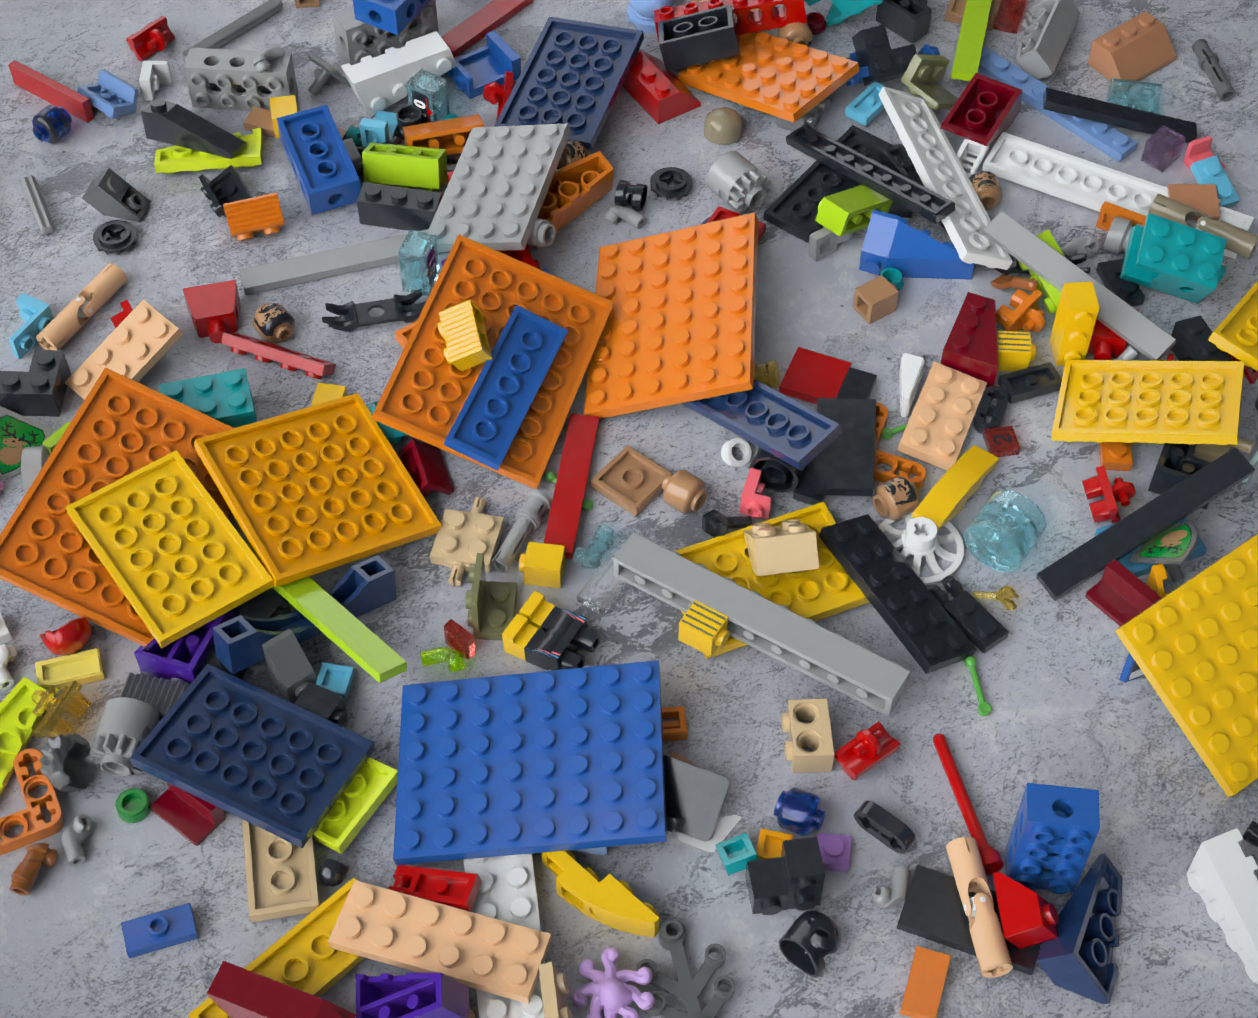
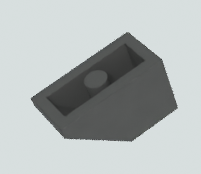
M289 628L262 644L271 680L287 701L294 704L309 682L316 683V676L294 633Z

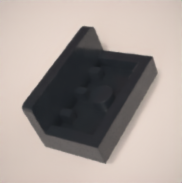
M232 165L212 181L203 174L198 177L203 185L200 188L201 191L213 202L210 204V207L219 217H226L223 204L253 198L240 174Z

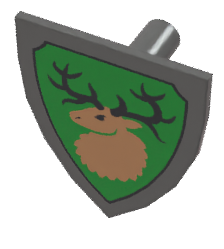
M312 53L307 54L309 60L322 68L314 71L316 79L308 89L310 93L317 96L330 75L352 88L349 81L324 59Z
M1189 519L1168 528L1143 544L1130 558V563L1165 564L1173 582L1182 580L1184 575L1179 564L1185 563L1197 545L1198 534L1195 525Z

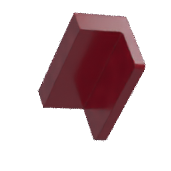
M412 439L397 454L424 498L432 490L447 495L454 491L438 447Z
M1115 559L1106 565L1102 580L1090 588L1085 595L1086 599L1120 627L1152 606L1157 600L1162 599L1161 596Z
M167 782L169 789L151 804V810L193 845L198 846L226 819L224 811Z

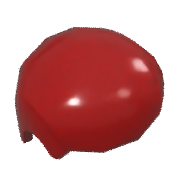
M82 616V618L69 621L55 631H45V634H40V638L46 648L53 654L61 656L77 653L88 643L92 627L87 618Z

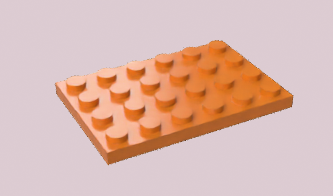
M759 31L738 35L740 54L735 55L731 59L721 58L713 60L705 65L687 66V68L678 73V79L684 85L795 123L859 72V64L845 57H839L826 51H820Z

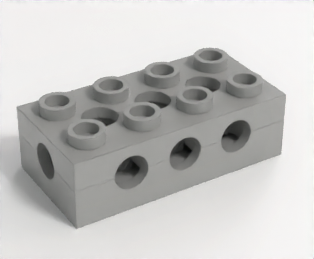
M431 0L399 35L356 20L353 6L332 14L338 54L346 64L350 63L351 66L360 63L363 57L371 55L374 58L385 54V49L404 47L407 41L435 31L439 34L436 0Z
M190 48L184 65V72L192 107L252 110L256 106L271 110L269 98L295 95L297 99L298 88L292 53L283 52L284 56L269 61L270 68L268 71L259 73L256 66H253L252 60L260 51Z

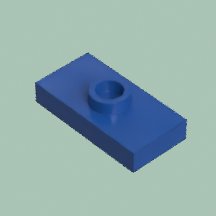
M190 903L121 922L126 952L129 958L198 939Z

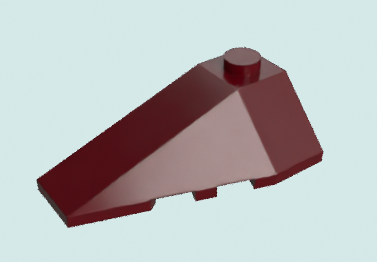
M226 961L222 962L206 993L230 1018L356 1017V1014L327 1000Z

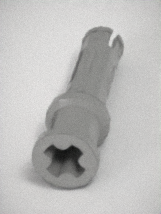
M529 490L526 495L527 501L523 508L518 509L515 513L516 522L498 553L491 561L492 566L502 573H507L510 570L532 530L540 526L541 516L545 510L551 507V498L541 490Z

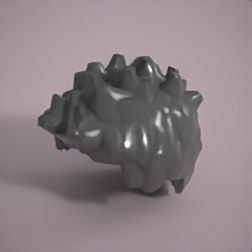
M76 733L48 737V743H45L41 751L44 755L39 759V762L42 764L40 771L48 778L50 784L60 791L76 792L87 789L89 783L94 779V772L97 770L96 765L92 763L93 757L89 756L91 750L90 743Z

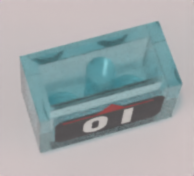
M421 68L406 83L409 105L420 108L422 111V124L441 121L446 115L450 114L447 79Z
M409 229L398 251L402 289L410 293L422 289V295L429 297L440 274L436 235Z

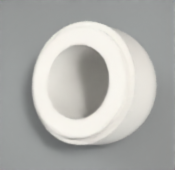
M743 438L730 439L724 443L721 449L723 461L734 467L745 466L749 463L752 456L751 446ZM733 447L739 448L743 452L744 456L741 461L736 460L732 456Z

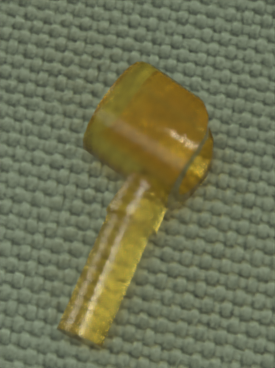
M1003 586L998 592L973 590L972 594L974 598L1000 601L1006 610L1017 608L1015 602L1010 598H1018L1019 596L1010 586Z

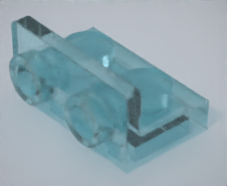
M1112 78L1106 102L1159 114L1162 84Z

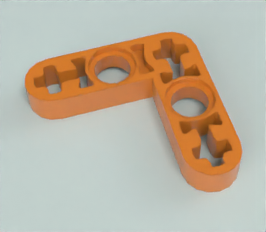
M876 402L874 480L884 483L894 477L901 476L909 482H914L918 490H920L924 486L926 470L921 464L876 449L888 418L887 408L883 404ZM884 463L892 469L883 472L878 470L876 465ZM897 469L900 470L899 475H896ZM911 474L916 475L913 479L908 478Z
M30 748L19 752L13 761L15 773L27 808L0 818V838L2 840L0 842V855L58 833L64 826L65 818L55 787L50 784L48 778L40 771L42 764L39 762V759L43 755L36 749ZM33 761L37 774L32 777L27 769V763ZM41 785L48 787L44 796L40 798H32L30 796L31 791L35 787ZM42 808H48L51 814V822H44L45 818L41 810ZM14 825H22L24 827L23 832L15 838L6 836L7 830Z

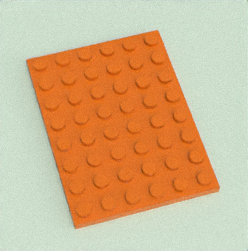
M755 213L600 247L595 294L613 301L614 304L589 362L584 415L596 416L602 419L753 389L758 219Z
M458 234L374 410L372 419L533 489H537L614 302ZM469 299L481 309L491 352L516 305L568 330L498 471L444 445L485 363L465 371H460L453 364L447 362L443 351L447 347L446 341L438 329V323L441 322L439 312Z
M105 367L0 534V579L80 617H86L87 620L145 647L154 639L153 635L69 517L66 506L177 450L229 520L232 512L194 445L195 439L234 428Z

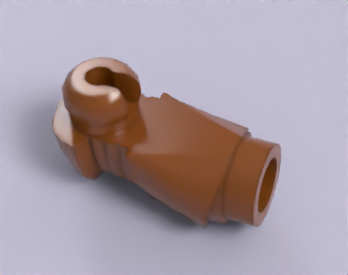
M34 843L27 846L26 850L28 852L25 858H23V861L18 864L11 874L12 883L9 889L19 895H30L41 865L49 868L53 867L59 854L58 851L48 848L49 844Z

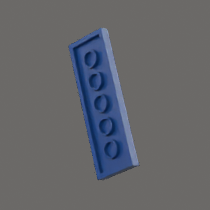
M516 305L491 352L492 359L486 361L444 445L498 471L568 330Z

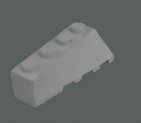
M1044 0L1024 11V15L1027 18L1023 19L1022 22L1025 30L1020 34V38L1023 41L1018 45L1016 61L1026 73L1037 80L1049 78L1054 74L1058 61L1063 55V50L1070 40L1069 37L1076 27L1080 11L1071 0Z

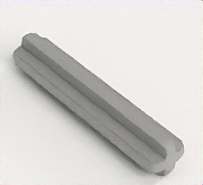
M33 175L23 177L21 182L40 232L43 235L53 233L55 227L36 178Z

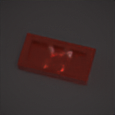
M1002 0L993 23V29L1017 34L1028 0Z

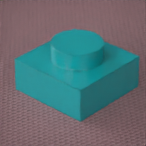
M747 832L715 844L728 876L745 870L747 861L759 860Z

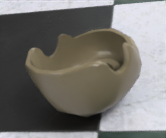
M723 107L713 109L707 114L704 122V136L709 141L726 145L735 143L741 138L743 121L737 111Z

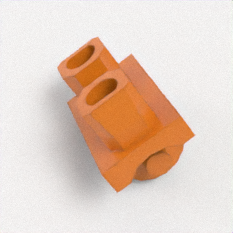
M1018 289L1011 297L1009 304L1015 310L1002 305L996 312V322L1005 327L1004 331L1019 332L1022 328L1026 332L1029 330L1033 332L1041 331L1045 326V319L1043 317L1045 313L1039 309L1037 301L1042 297L1043 293L1039 290H1034L1029 295Z

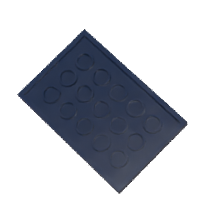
M549 17L494 127L568 123L571 133L567 141L579 140L588 150H592L644 40L643 31Z
M207 664L135 750L130 760L131 765L303 848L375 750V746L372 740Z

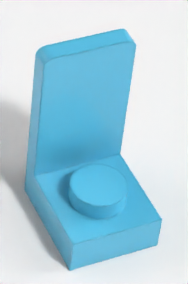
M379 110L374 120L362 118L359 124L362 146L367 147L370 143L390 142L398 130L399 124L397 123L396 113Z
M22 293L16 299L20 316L25 323L9 338L14 356L19 359L33 349L34 345L38 342L36 336L54 319L49 304L25 293Z

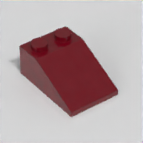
M975 73L942 122L940 129L988 147L1000 137L1002 132L1009 129L1019 114L1023 90Z

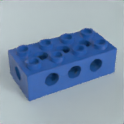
M353 0L355 19L399 35L431 0Z
M327 104L276 118L281 143L311 215L356 203L361 191L360 179Z
M1027 783L1005 849V875L1031 890H1050L1055 894L1074 893L1100 829L1099 790ZM1041 869H1048L1049 871L1041 872Z

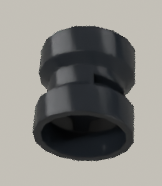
M413 105L403 106L396 112L397 123L399 124L398 135L403 141H405L403 127L422 124V111Z
M620 179L615 191L614 204L623 207L629 205L634 210L642 211L647 198V185L639 183L631 185L629 181Z

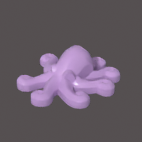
M612 947L606 948L601 956L605 966L604 972L595 970V963L590 959L581 962L579 966L580 975L593 982L578 988L572 994L571 1000L574 1006L582 1008L587 1004L588 996H592L590 1014L586 1018H602L603 1008L605 1018H617L618 1014L623 1016V1018H640L638 1012L630 1008L633 1001L642 1010H648L653 1007L655 997L650 992L641 993L636 987L629 985L630 983H637L639 985L650 983L652 971L648 967L643 966L638 971H618L615 963L619 960L620 953Z

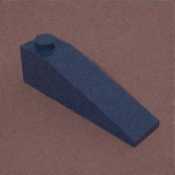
M1101 854L1097 857L1058 915L1059 922L1056 924L1058 938L1043 942L1037 958L1041 969L1045 971L1054 985L1101 1004L1110 1003L1118 976V966L1112 963L1113 948L1119 947L1120 936L1115 933L1114 920L1115 916L1121 915L1123 880L1106 854Z

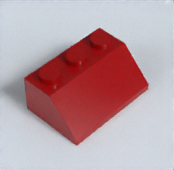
M639 49L622 86L657 124H661L701 106V102L671 71H666L665 65L660 59Z

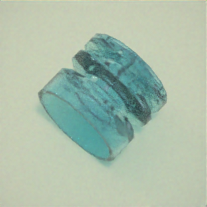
M998 490L988 498L982 506L980 513L974 517L972 523L965 529L964 541L971 554L982 564L993 570L1010 572L1020 567L1024 558L1029 554L1030 548L1045 531L1046 521L1039 507L1028 497L1011 490Z

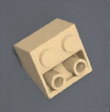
M799 519L782 521V526L770 527V523L753 524L752 529L744 530L752 571L757 576L819 569L816 532L806 524L800 523Z

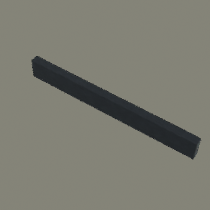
M805 124L786 136L787 145L935 224L955 211V202Z
M1235 447L1037 573L1036 578L1053 600L1056 601L1103 571L1112 560L1118 561L1253 475L1255 469Z

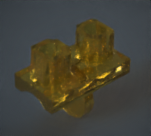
M73 681L70 687L65 686L57 698H55V695L59 690L55 686L50 685L46 692L35 690L31 696L36 704L32 711L33 714L41 717L45 710L47 712L32 734L39 739L46 735L48 737H56L59 734L64 736L68 733L71 734L74 726L61 717L67 711L78 719L86 712L91 702L79 692L83 686L77 681Z

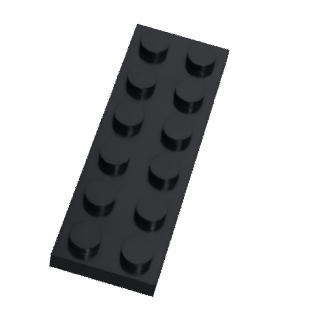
M854 125L837 140L839 143L882 165L885 164L879 158L881 150L894 146ZM816 160L764 211L763 220L808 243L809 235L824 227L815 221L820 201L826 196L862 184Z
M869 514L821 529L818 535L926 674L965 660L968 656L974 655L977 650Z

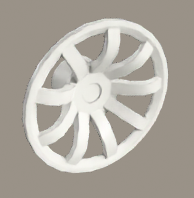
M913 512L902 517L905 518L907 526L905 530L895 529L890 524L896 520L886 518L878 527L883 533L885 531L892 537L900 538L892 544L897 550L904 548L900 554L905 560L910 555H914L912 569L918 577L921 559L925 556L931 571L935 574L930 577H919L925 585L940 583L943 578L949 575L952 576L958 570L964 556V544L960 533L951 522L944 525L950 534L939 536L937 535V526L932 520L925 517L913 519ZM955 541L957 554L947 552L940 544ZM934 552L942 559L953 562L951 566L943 571L935 560Z

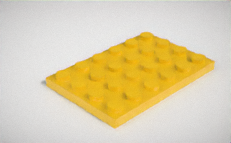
M1066 360L1052 428V440L1097 443L1237 445L1244 361Z
M177 450L66 506L69 517L161 648L274 587L272 577Z
M824 502L760 522L770 523V527L782 526V521L799 519L800 523H804L816 532L819 569L757 576L752 571L744 537V530L752 529V525L727 533L724 536H718L676 550L685 559L695 564H702L709 571L721 577L730 578L737 585L749 591L758 592L763 598L777 605L786 606L791 612L805 619L818 621L870 603L818 536L823 527L836 524ZM729 636L724 647H718L711 657L704 653L703 655L705 659H709L747 644Z

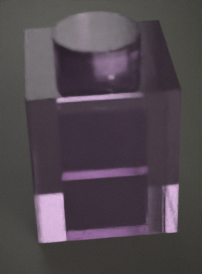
M1162 126L1146 141L1141 161L1163 173L1180 157L1186 137L1166 126Z

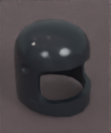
M806 911L793 922L781 937L779 948L790 963L807 975L817 978L825 969L823 958L838 950L841 943V932L836 923L826 914L819 911ZM811 942H814L818 947H814Z

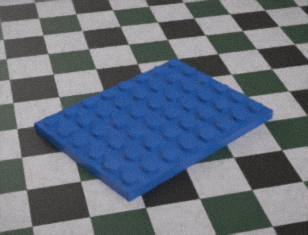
M659 660L403 685L393 860L396 865L667 842Z

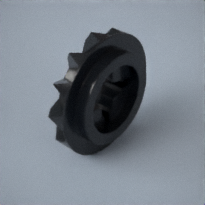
M676 167L662 168L651 176V191L656 192L657 198L665 196L667 201L673 197L679 200L680 196H687L689 190L692 189V178L683 169ZM674 180L673 187H668L671 181Z
M108 221L95 230L93 242L98 251H105L107 255L116 252L119 255L121 250L129 251L130 245L136 244L137 232L135 227L127 221ZM110 235H111L112 237H115V238H117V239L120 238V239H119V240H116V239H112V240H111Z

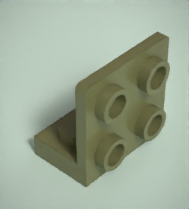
M915 54L901 79V82L908 86L907 90L916 96L924 98L926 100L925 104L934 110H939V108L951 110L958 100L956 96L938 84L939 80L944 77L946 67L950 61L940 55Z
M477 553L476 564H470L469 583H472L471 590L466 592V609H469L468 627H473L474 639L503 641L502 633L515 616L517 583L486 581L484 554Z

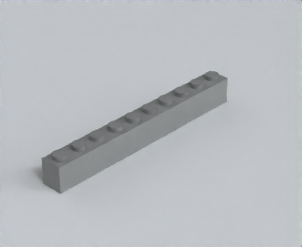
M633 532L613 558L614 577L685 613L696 600L728 616L727 630L730 631V636L888 717L907 689L910 671L901 664L889 661L875 654L873 650L861 647L847 640L843 635L833 633L819 626L815 621L805 619L791 612L786 606L777 605L763 598L758 592L749 591L737 585L730 578L721 577L709 571L702 564H695L685 559L678 552L668 550L656 544L648 537H642Z

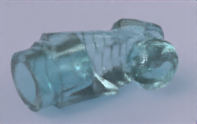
M599 525L588 549L586 550L583 547L576 548L573 561L582 564V569H596L600 567V560L613 545L614 530L609 526Z

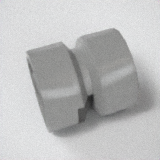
M1117 216L1114 218L1105 240V250L1116 254L1124 251L1126 254L1130 232L1133 228L1131 221Z

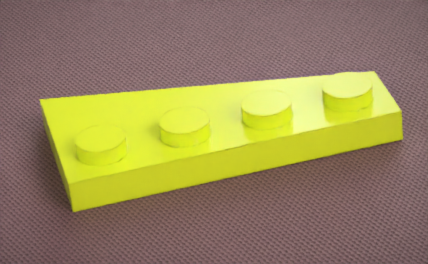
M261 128L252 129L253 134L241 136L240 132L233 133L234 136L245 141L247 147L232 159L180 146L158 149L155 153L154 163L156 173L198 172L204 169L217 168L223 170L230 165L233 167L262 165Z
M23 677L0 703V796L14 771L13 761L19 752L25 750L51 700L49 691L26 677Z

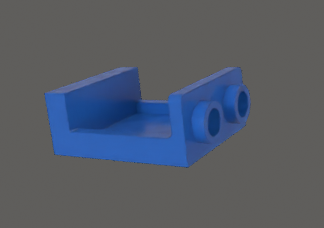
M495 30L486 33L487 46L456 58L457 66L444 73L455 82L458 90L463 91L469 99L483 94V88L489 83L497 82L500 85L504 84L506 71L513 72V81L518 79L521 74L520 56Z

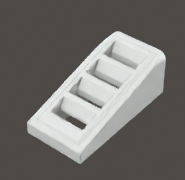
M965 138L956 155L962 167L970 171V173H966L968 178L982 169L983 163L989 155V146L987 147ZM969 154L977 157V159L968 157L967 155ZM963 161H966V162H969V163L974 164V165L971 166V165H968V164H965V163H962V162H963Z
M907 353L902 355L899 371L901 417L905 418L909 415L921 382L925 362L923 357Z

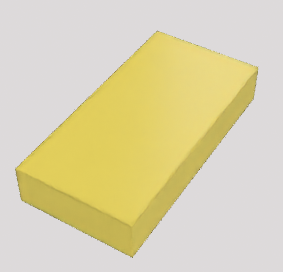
M99 648L35 662L38 685L49 692L105 679Z

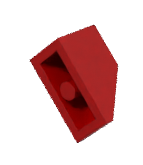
M1001 872L993 873L1004 938L1018 949L1058 938L1056 924H1058L1059 918L1054 905L1047 902L1036 892Z

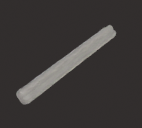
M268 0L184 50L181 54L183 61L186 62L190 48L218 49L283 9L282 1Z

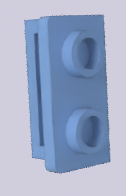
M106 69L99 70L98 83L78 87V93L89 98L91 106L103 111L108 117L119 118L121 115L135 113L138 88Z

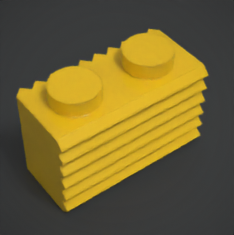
M469 299L439 312L441 322L438 323V329L446 341L447 347L443 351L449 364H453L460 371H465L492 359L481 309L477 304Z

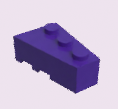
M238 606L163 648L160 647L155 638L145 647L140 646L134 652L140 671L151 673L159 679L170 680L171 678H180L191 684L201 672L200 667L214 645L212 628L240 616Z
M389 973L381 974L380 976L356 974V1018H470L468 986L443 973H406V976H393Z

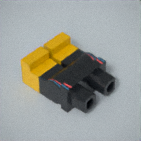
M535 590L519 610L520 614H516L502 633L504 652L542 669L551 671L583 668L585 656L577 653V651L582 648L592 653L600 644V634L588 627L586 617L580 614L577 616L572 611L561 609L545 601V596Z

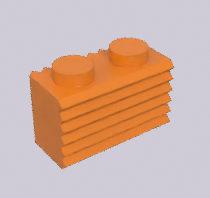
M277 192L223 204L231 238L237 237L238 241L254 238V233L263 231L265 236L279 233L280 228L285 225Z

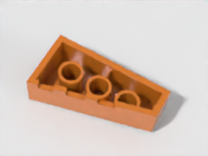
M598 151L556 170L537 218L548 220L555 226L557 233L612 190L614 168L604 155Z

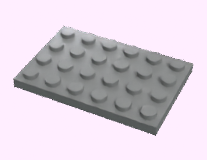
M568 123L472 128L423 241L426 252H430L433 245L435 252L451 251L458 234L494 250H525L571 133Z

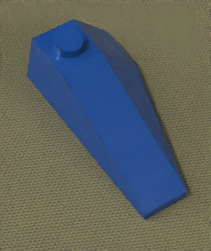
M873 209L861 250L859 270L880 276L883 269L896 268L902 273V278L972 279L975 263L968 264L962 261L953 244L949 242L941 243L930 237L931 232L922 229L921 232L907 225L908 220L900 216Z

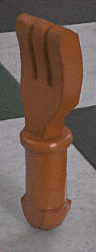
M1004 274L990 282L992 287L1001 290L1013 287L1015 290L1026 289L1034 291L1039 286L1035 278L1027 279Z

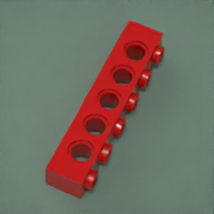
M708 0L697 3L688 2L675 7L664 6L654 10L658 42L659 21L730 4L732 5L738 35L782 28L794 22L805 24L807 19L804 0ZM778 4H783L782 7H775ZM752 9H759L755 12L750 11Z

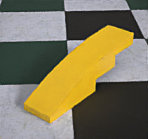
M973 445L930 490L913 512L912 517H925L932 520L937 526V531H939L964 509L967 499L980 488L983 479L996 468L1000 458Z

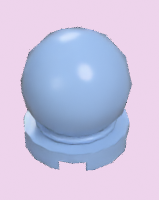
M629 0L627 7L628 22L636 25V30H641L645 33H657L654 10L664 6L675 7V0Z

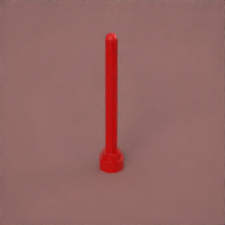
M937 733L933 737L934 746L970 836L976 840L986 876L993 875V873L1002 870L1004 863L999 851L994 850V847L989 846L945 736Z

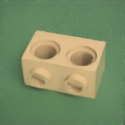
M827 698L788 700L787 713H781L782 732H788L789 741L784 742L785 760L791 761L792 772H831L834 761V747ZM800 720H807L811 723H802ZM804 748H810V749H812V750H814V751H813V752H807V751H804L803 749H804Z

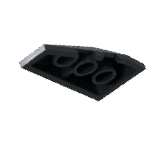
M155 99L141 110L147 139L229 159L234 158L247 147L245 141L179 104L168 102L164 99Z

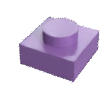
M818 832L817 839L824 869L848 873L850 867L851 836Z

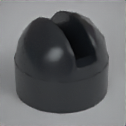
M324 858L319 869V877L326 886L335 887L343 882L349 868L336 860Z

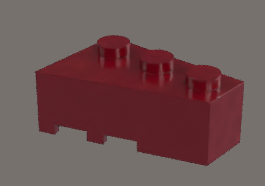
M968 292L944 346L940 364L987 382V388L994 386L998 370L995 300Z

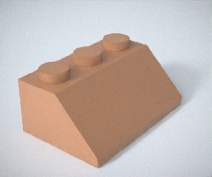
M1144 11L1093 40L1087 64L1119 88L1125 90L1176 60L1177 56L1164 23L1147 11Z

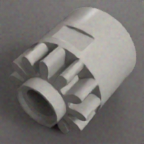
M729 151L720 156L714 162L707 175L708 187L741 215L744 212L749 214L751 209L757 210L765 202L770 192V188L767 186L771 184V181L737 151Z
M117 697L108 700L89 756L93 757L92 763L100 764V768L104 772L113 776H131L132 772L141 774V769L131 765L130 757L160 722L161 716L159 712L148 703L133 698Z

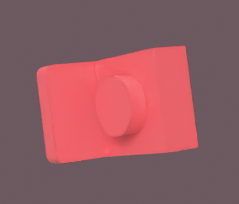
M1206 136L1190 142L1183 163L1190 169L1194 162L1215 156L1210 151L1213 139L1210 136ZM1220 161V163H1221V165H1222V167H1223V169H1224V168H1225V165Z
M750 468L741 495L739 513L751 516L752 518L768 520L772 498L763 496L765 484L760 483L762 470Z

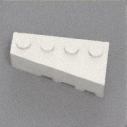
M435 31L407 41L404 47H391L385 49V54L374 58L369 55L361 58L360 63L352 66L350 63L341 65V68L357 99L371 118L376 115L377 111H383L411 94L412 90H418L453 69L457 64L450 48L438 32Z
M1238 828L1202 842L1186 875L1192 890L1199 893L1205 902L1210 918L1214 922H1218L1225 933L1229 947L1234 952H1237L1242 959L1247 975L1253 982L1258 984V880L1255 874L1258 866L1252 855L1245 857L1238 843L1243 840V837Z

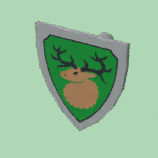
M0 406V480L22 472V450L25 447L43 445L42 442L52 435L54 429Z

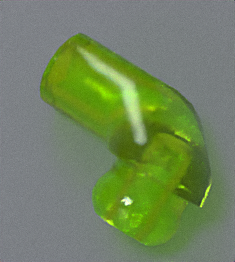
M448 647L420 651L423 667L447 662L450 672L464 670L465 663L463 662L465 657L461 651Z

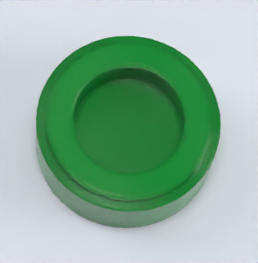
M139 788L123 791L116 800L115 807L117 813L127 823L140 822L151 811V802L147 793Z

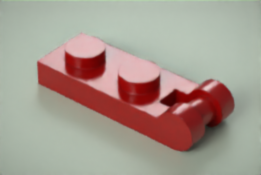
M398 865L393 875L395 879L394 884L389 886L388 889L471 912L482 880L478 874Z

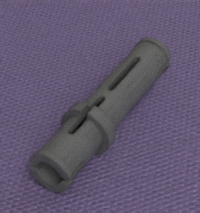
M1205 39L1195 41L1192 45V50L1199 60V67L1208 75L1221 101H1230L1235 97L1236 92L1219 65L1217 54L1211 51Z

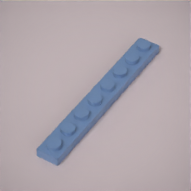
M983 46L978 73L1023 90L1022 101L1119 163L1136 150L1138 142L1109 124L1043 109V95L1046 88L1050 87Z

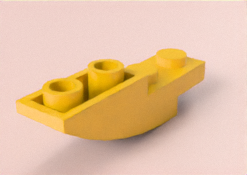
M570 850L542 852V864L557 876V895L584 915L620 931L647 937H655L659 933L658 912L650 903H642L634 896L632 888L625 881H618L609 873L600 882L592 869L589 867L583 868L575 861V856Z

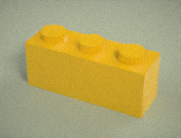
M1093 282L1063 284L1049 339L1056 366H1065L1066 360H1085L1100 308Z

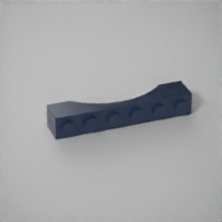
M376 555L351 566L342 579L327 593L357 618L397 599L395 570L379 555ZM298 610L272 618H252L240 615L212 628L216 657L232 674L265 660L262 644L289 628L294 633L299 644L323 632Z

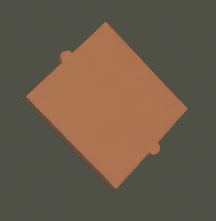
M1168 184L1169 198L1210 215L1214 218V221H1219V205L1221 200L1217 198L1216 184ZM1193 216L1188 220H1198L1201 217Z

